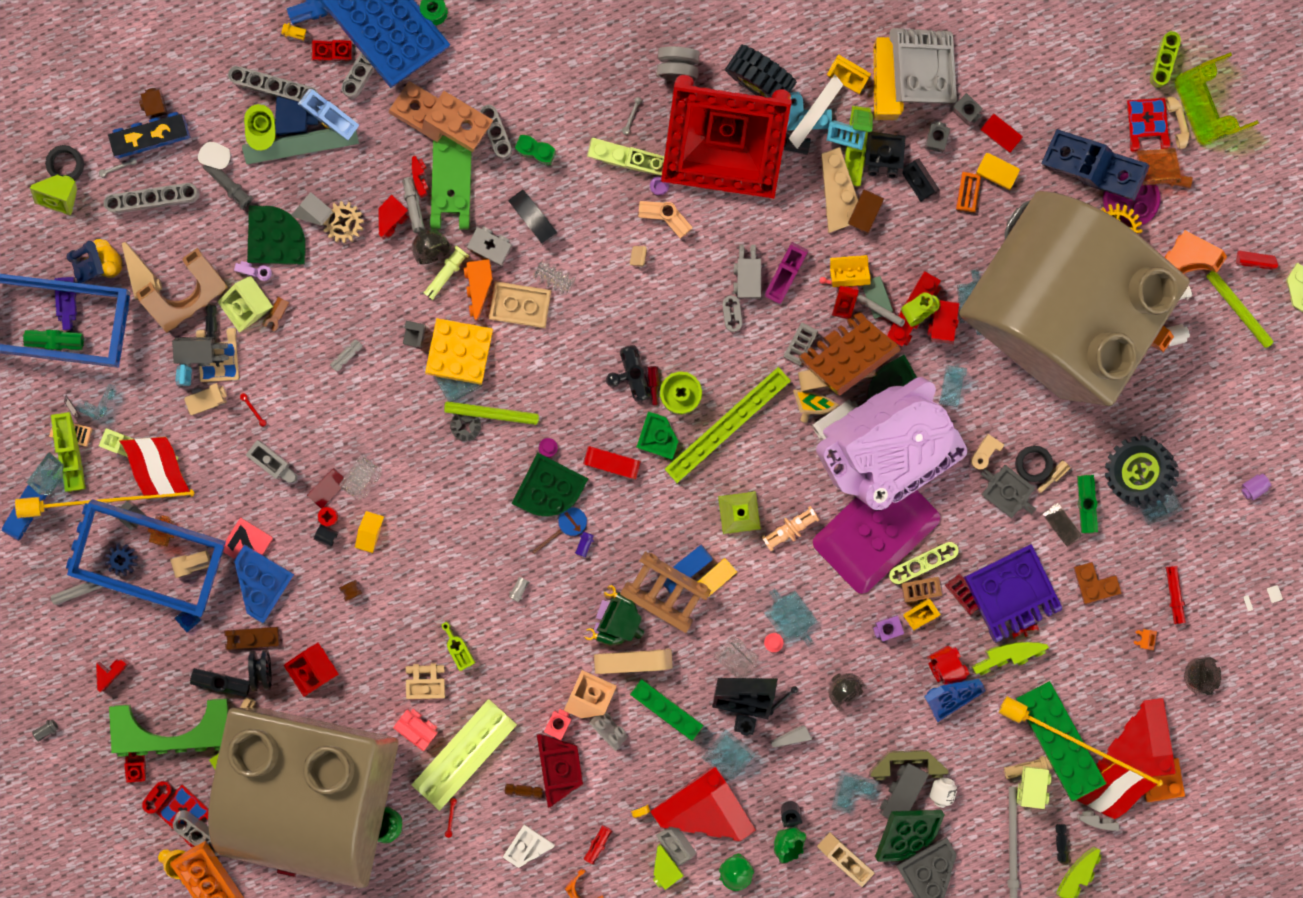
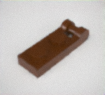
M278 627L224 630V636L227 638L225 650L280 646ZM240 635V643H234V636Z

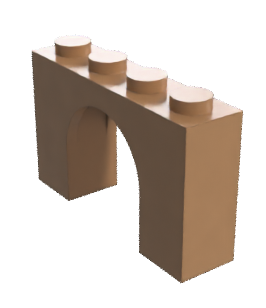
M198 247L182 258L186 267L196 278L195 290L189 297L180 301L166 299L151 282L135 293L139 302L166 333L175 329L180 322L190 318L195 311L206 306L210 300L221 295L228 288L224 279Z

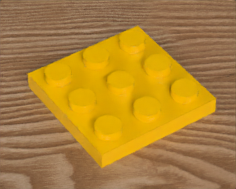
M436 318L425 374L482 385L493 329Z

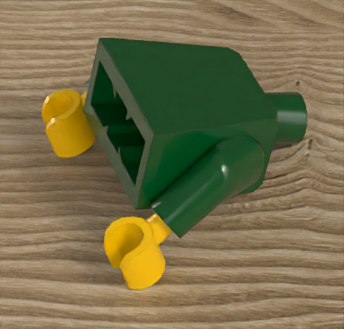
M608 586L607 588L612 590L613 594L604 592V597L611 599L596 630L599 633L597 634L593 629L588 628L586 631H591L593 636L591 638L584 636V638L589 641L596 639L597 642L607 645L622 644L624 641H631L633 637L640 639L644 634V629L639 627L642 617L638 614L635 603L620 595L621 592L617 593L614 586Z

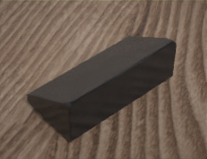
M920 158L903 168L902 174L920 202L940 190Z

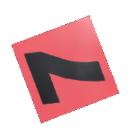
M240 518L228 536L223 552L235 559L245 544L263 555L273 537Z

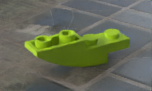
M1038 642L1003 644L986 650L985 653L988 658L971 666L974 674L979 673L981 676L990 672V668L995 665L1001 667L1007 664V659H1010L1012 664L1020 666L1027 663V658L1033 655L1036 658L1045 654V650L1049 647L1048 644Z
M1092 847L1070 867L1057 889L1056 894L1062 898H1077L1081 890L1079 884L1087 886L1089 882H1092L1095 875L1093 869L1095 864H1099L1102 856L1099 848Z

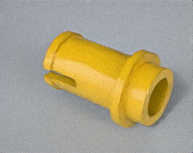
M289 22L288 24L284 23L282 35H285L286 38L289 36L304 41L307 29L292 26Z

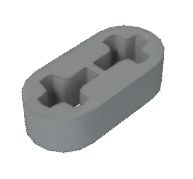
M730 295L723 300L722 304L724 323L728 331L736 332L742 326L740 302L737 297ZM729 299H732L737 304L733 307V313H730V308L725 305L729 302ZM731 315H734L735 321L739 322L735 329H732L731 325L728 326V322H731Z

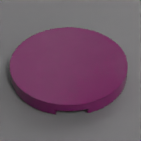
M1123 173L1120 176V181L1126 180L1128 173ZM1147 174L1134 201L1103 191L1102 197L1103 207L1106 212L1109 211V204L1112 205L1113 210L1116 209L1117 203L1120 204V210H1122L1124 205H1127L1126 212L1133 209L1134 212L1131 216L1138 214L1139 218L1135 222L1141 221L1142 225L1148 223L1155 216L1161 201L1158 186ZM1120 215V221L1126 226L1132 227L1130 220Z

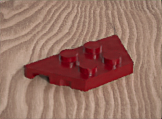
M538 733L537 741L547 807L550 808L583 785L577 745Z

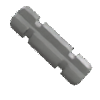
M355 339L350 344L351 346L347 347L337 357L338 359H335L330 364L335 371H339L343 367L342 365L346 364L355 355V352L362 348V344Z

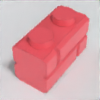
M414 708L412 710L407 709L393 729L424 751L437 735V726L429 720L425 722L421 719L422 714Z

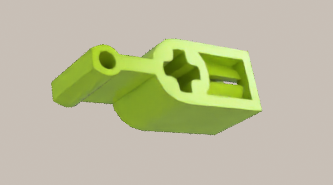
M445 622L442 624V629L446 631L450 638L447 642L448 651L459 671H462L475 664L476 661L465 640L460 636H454L450 629V623ZM453 640L461 642L459 650L452 648Z

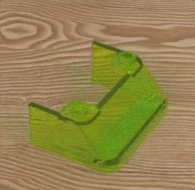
M1231 52L1179 74L1174 81L1197 143L1203 146L1244 132L1259 124L1258 120L1240 127L1237 119L1233 116L1227 115L1220 118L1206 82L1216 77V65L1228 60L1232 56Z

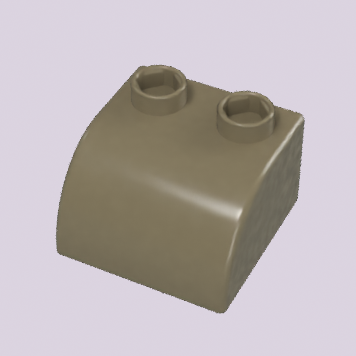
M1037 191L960 309L959 314L962 319L1060 399L1112 406L1189 286L1190 281L1187 276L1136 232L1108 213L1063 194Z
M231 708L227 714L209 800L208 829L213 848L223 857L355 888H366L370 880L399 745L398 739L392 736L266 708Z

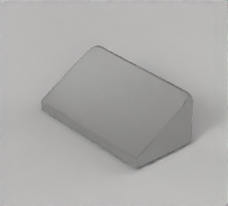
M665 828L656 835L677 866L687 862L696 854V851L679 828Z

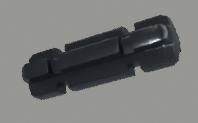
M207 305L206 337H214V342H216L217 316L215 314H217V307L215 305Z
M1057 824L1055 826L1057 833V860L1059 862H1067L1068 854L1066 851H1068L1067 835H1065L1067 827L1065 824Z

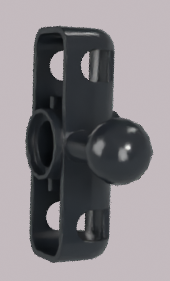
M630 345L621 348L620 356L625 373H609L606 377L607 385L617 387L621 381L628 380L633 399L636 402L649 399L651 393L637 347ZM635 349L637 351L638 357H635ZM621 353H624V354H625V357H626V360H625V361H623V357H622V354H621ZM633 368H638L641 371V375L637 379H633L630 376V370ZM645 386H647L649 394H646ZM632 390L636 391L637 397L634 398Z

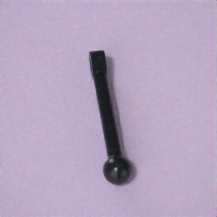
M796 686L791 687V691L771 708L770 715H773L774 710L793 693L798 692Z

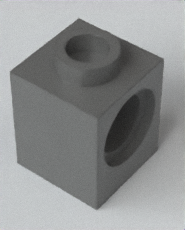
M966 93L951 110L968 125L971 121L975 123L982 116L980 112L983 108ZM970 106L973 109V114L967 115L964 112V107Z
M932 123L924 148L943 153L950 128L946 127L945 123ZM940 132L943 139L936 141L933 138V133Z

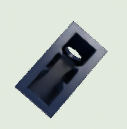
M277 97L275 113L276 136L307 133L308 125H319V120L299 106V102Z

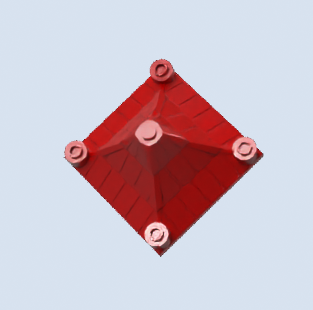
M681 75L677 77L673 90L661 182L775 199L792 102L790 93L782 89L775 91L772 98H765L756 95L699 88L694 86V80L690 76Z

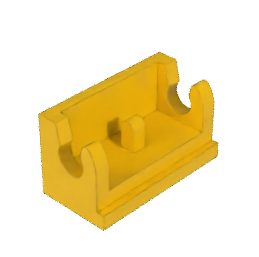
M838 54L827 76L833 78L836 75L845 87L860 94L871 73Z

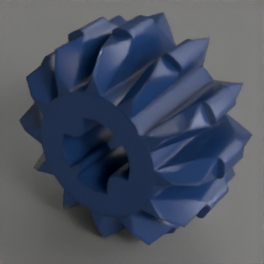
M117 544L116 549L111 547L109 550L112 555L106 554L105 556L110 558V561L105 562V565H112L109 568V572L115 570L116 576H119L120 573L123 576H127V570L133 573L134 569L131 565L138 566L137 562H133V559H137L138 555H131L135 552V549L132 548L128 551L129 545L127 544L123 548L121 544ZM125 557L124 565L118 563L119 558Z

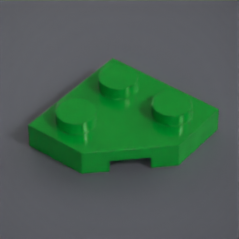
M648 411L636 448L673 460L678 445L676 435L666 417Z

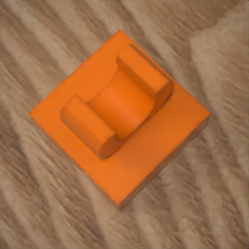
M1137 630L1135 633L1140 634L1142 639L1141 641H1134V644L1140 645V648L1154 650L1157 631Z

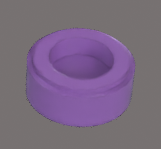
M662 176L654 177L650 182V190L657 196L666 194L669 189V183L661 182Z

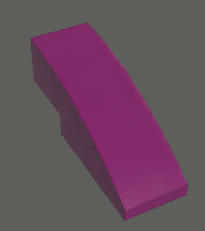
M791 242L764 294L765 297L779 304L782 303L809 250Z

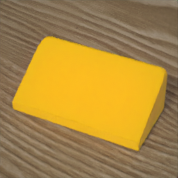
M986 153L976 174L1010 190L1020 169L990 153Z
M724 558L697 582L707 585L708 589L711 590L710 596L736 574L737 571Z

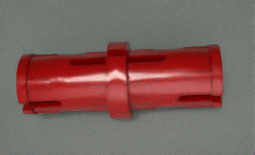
M604 825L601 826L583 858L585 861L593 865L595 864L597 857L605 849L604 845L613 832L610 828Z

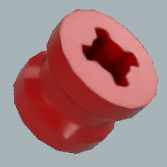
M324 507L318 512V521L324 526H332L338 521V513L334 508Z

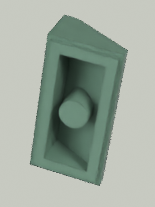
M880 276L871 279L870 285H862L866 298L893 312ZM871 310L874 319L882 317V315Z

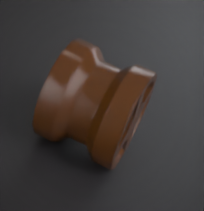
M357 580L339 587V590L344 594L345 602L363 594L357 587Z

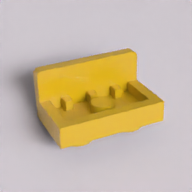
M868 256L830 258L832 287L870 285Z

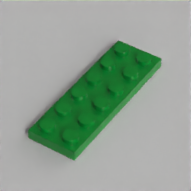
M1050 681L1015 699L1028 706L1029 716L1083 742ZM1026 719L1071 802L1106 785L1088 749Z

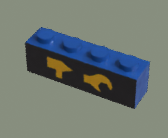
M174 112L168 114V117L164 119L157 117L150 119V123L143 125L142 123H135L129 129L117 128L112 130L113 133L108 134L114 157L119 159L190 139L185 116L182 113Z

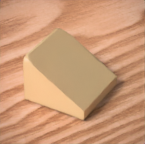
M646 246L632 247L630 265L644 266L647 252Z

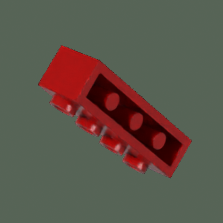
M924 271L904 305L922 293L937 296L941 289L939 285L941 280ZM900 310L897 316L905 320L904 325L899 326L893 322L886 334L899 348L903 347V345H908L912 338V335H910L912 329H917L920 325L919 323L916 326H910Z

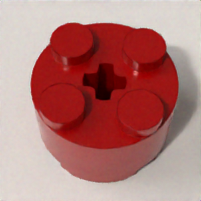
M947 645L927 656V659L931 660L928 665L936 681H942L944 685L962 682L970 674L967 667L960 662L959 658L961 656L956 647L952 649Z

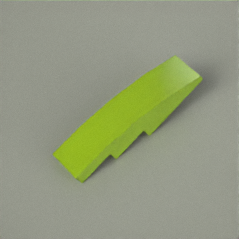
M852 105L849 125H851L855 109L871 112V108ZM853 132L850 133L849 141H852ZM865 132L862 150L846 146L844 161L854 186L861 185L868 132ZM858 133L856 135L855 143H858L860 134Z
M71 412L51 415L55 453H58L65 492L86 489L84 473Z

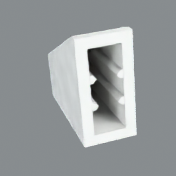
M849 399L811 427L819 439L823 441L826 439L823 434V430L826 427L840 420L859 406L855 401L851 402Z

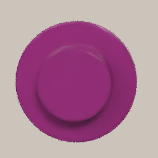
M545 438L539 443L538 449L540 454L552 457L556 454L558 445L555 440Z

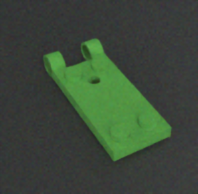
M442 136L438 142L433 140L431 229H441V213H460L459 230H469L472 152L446 136ZM449 190H453L455 194L454 196L449 197L447 195V192Z

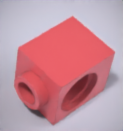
M559 709V711L554 710L544 732L562 740L572 719L569 717L570 713ZM556 718H561L564 721L562 728L554 726L553 721Z

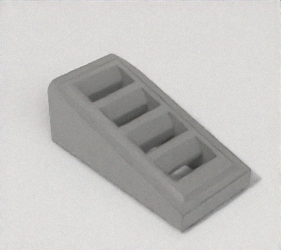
M801 322L783 357L800 366L802 362L799 358L790 354V351L792 350L799 355L803 352L807 353L818 330ZM801 330H804L810 333L812 336L808 337L800 332ZM798 336L808 341L807 345L797 340ZM794 343L803 347L804 351L793 347Z
M801 725L777 737L770 743L772 747H780L810 741L812 738L806 726Z

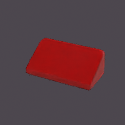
M994 113L980 129L1009 153L1012 152L1023 138L1020 133Z
M1246 251L1237 252V265L1268 270L1278 268L1277 259L1273 255Z

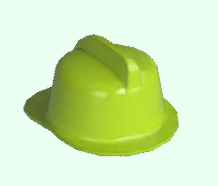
M261 104L253 105L245 113V137L251 148L263 151L272 146L275 141V119L273 112L267 106Z

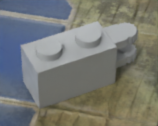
M739 244V259L737 263H734V275H737V283L734 282L733 294H737L738 299H760L761 259H756V245H751L750 247L751 259H744L745 247L744 244Z
M257 440L247 452L246 456L275 479H280L281 477L288 483H295L297 481V474L289 468L291 464L262 441Z

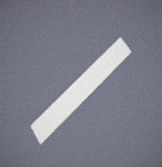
M836 75L833 76L789 137L797 149L842 88L843 84Z

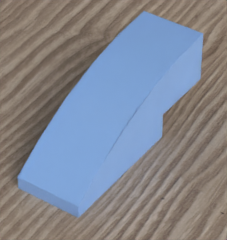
M309 89L298 103L299 106L346 140L350 139L359 126L358 123L313 89Z

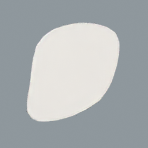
M208 142L200 149L198 160L204 165L223 169L229 163L230 150L216 142Z

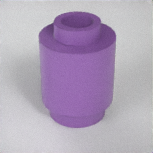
M1262 473L1242 484L1243 489L1241 492L1246 499L1255 500L1269 490L1268 488L1271 487V483Z

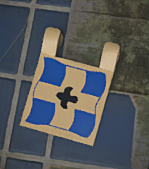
M235 328L227 329L228 342H218L228 343V348L215 349V354L229 355V360L213 361L209 366H199L200 382L239 380ZM205 330L196 331V337H206Z

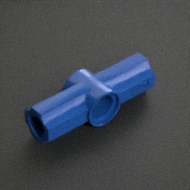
M306 0L304 3L286 8L292 25L309 19L316 20L319 19V16L325 17L329 13L319 0Z

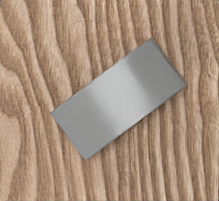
M1092 810L1082 811V814H1077V818L1088 825L1104 830L1119 831V823L1113 821V818H1102V821H1100L1099 815L1094 814Z

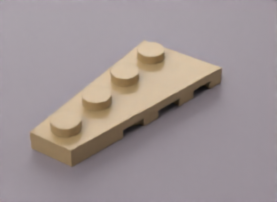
M840 147L821 154L828 233L849 226L848 221L858 202Z

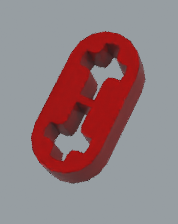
M163 780L153 787L142 802V808L146 813L152 814L161 808L172 793L171 783ZM159 785H160V786L166 785V786H167L166 790H167L168 792H167V793L164 792V793H162L160 796L157 795V794L160 792V790H161V789L159 788ZM154 798H156L157 801L154 803V806L156 808L148 809L147 807L149 804L147 803V801L151 802Z

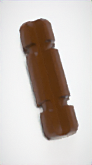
M505 785V794L534 796L533 798L542 797L543 789L541 787Z

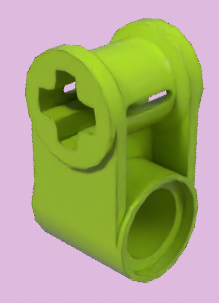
M922 293L914 300L902 306L901 311L909 325L916 326L939 309L940 301L934 295Z

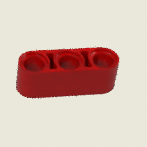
M591 446L587 447L583 465L635 480L641 464L639 460Z

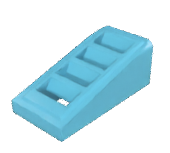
M831 121L826 141L862 150L865 131L854 130L851 125L839 121ZM838 129H841L840 136L838 137ZM846 130V138L843 139L844 131ZM853 132L852 141H849L850 133ZM858 133L860 134L858 143H855L856 135Z
M187 365L177 366L176 385L190 386L192 368Z

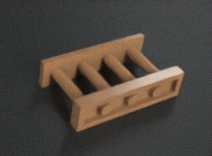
M645 551L640 559V562L644 564L633 583L626 582L620 595L632 600L635 604L687 633L693 622L689 617L700 598L707 600L711 590L704 583H698L659 560L655 554ZM650 568L660 573V576L650 593H647L640 589V585ZM669 578L677 583L667 602L664 603L657 599L656 596L666 579ZM686 588L694 594L684 611L679 612L673 608V605L682 590Z

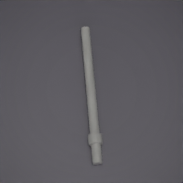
M1009 787L1008 888H1010V898H1017V888H1019V879H1017L1016 787Z

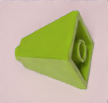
M756 491L718 496L723 534L761 529ZM739 509H743L745 511V514L743 516H739L737 514V511Z

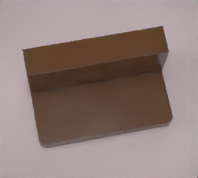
M864 189L848 224L861 230V233L868 235L885 198Z

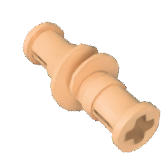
M811 506L808 507L807 511L797 515L791 521L784 518L785 525L778 527L767 536H762L770 551L774 550L773 548L781 542L788 540L789 537L792 541H795V534L801 537L799 531L804 530L815 521H820Z

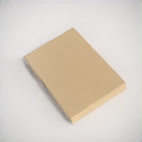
M495 281L489 320L546 328L551 290Z

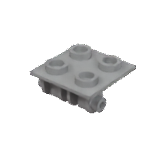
M607 712L604 715L594 716L589 722L615 751L628 737L624 729L617 726Z

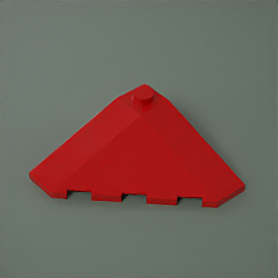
M1164 699L1144 700L1140 705L1141 709L1134 717L1130 718L1119 738H1115L1108 747L1107 755L1153 778L1175 775L1176 770ZM1103 757L1102 760L1099 759L1096 766L1101 773L1114 764V762Z
M716 767L709 768L650 811L658 825L667 829L674 827L684 832L695 833L696 831L706 833L707 836L730 837L735 841H742L756 831Z

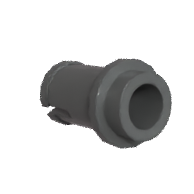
M47 720L46 724L33 730L32 734L39 742L48 735L55 734L59 728L54 720Z

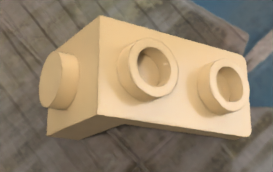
M216 383L211 385L209 389L185 397L184 400L190 415H195L227 403L225 398L227 393L224 386L221 387L220 384Z

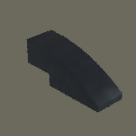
M523 189L508 200L542 246L558 234Z

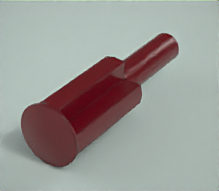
M659 366L647 367L653 406L658 405Z

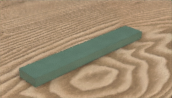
M325 129L276 138L272 146L263 151L255 150L248 144H243L242 150L247 165L359 144L357 130L349 140H346L332 129Z

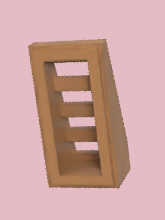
M939 577L901 583L904 602L942 596ZM930 582H934L936 593H932ZM923 583L927 584L928 594L924 593ZM918 584L921 593L919 596H917L916 585ZM908 586H912L914 597H910Z

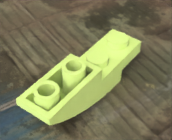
M591 138L587 157L603 161V163L662 176L664 156Z

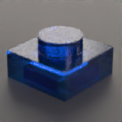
M183 611L174 618L186 633L202 621L199 616Z

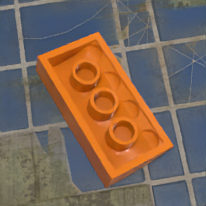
M206 841L183 853L170 863L193 898H244Z

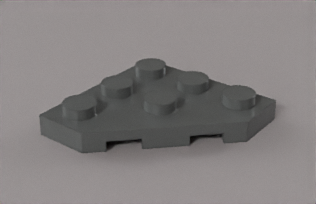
M945 837L896 866L914 898H944L957 854L948 838Z

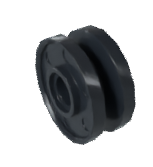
M262 650L261 659H258L256 651L249 652L248 673L252 691H258L260 682H262L264 690H271L272 668L268 650Z

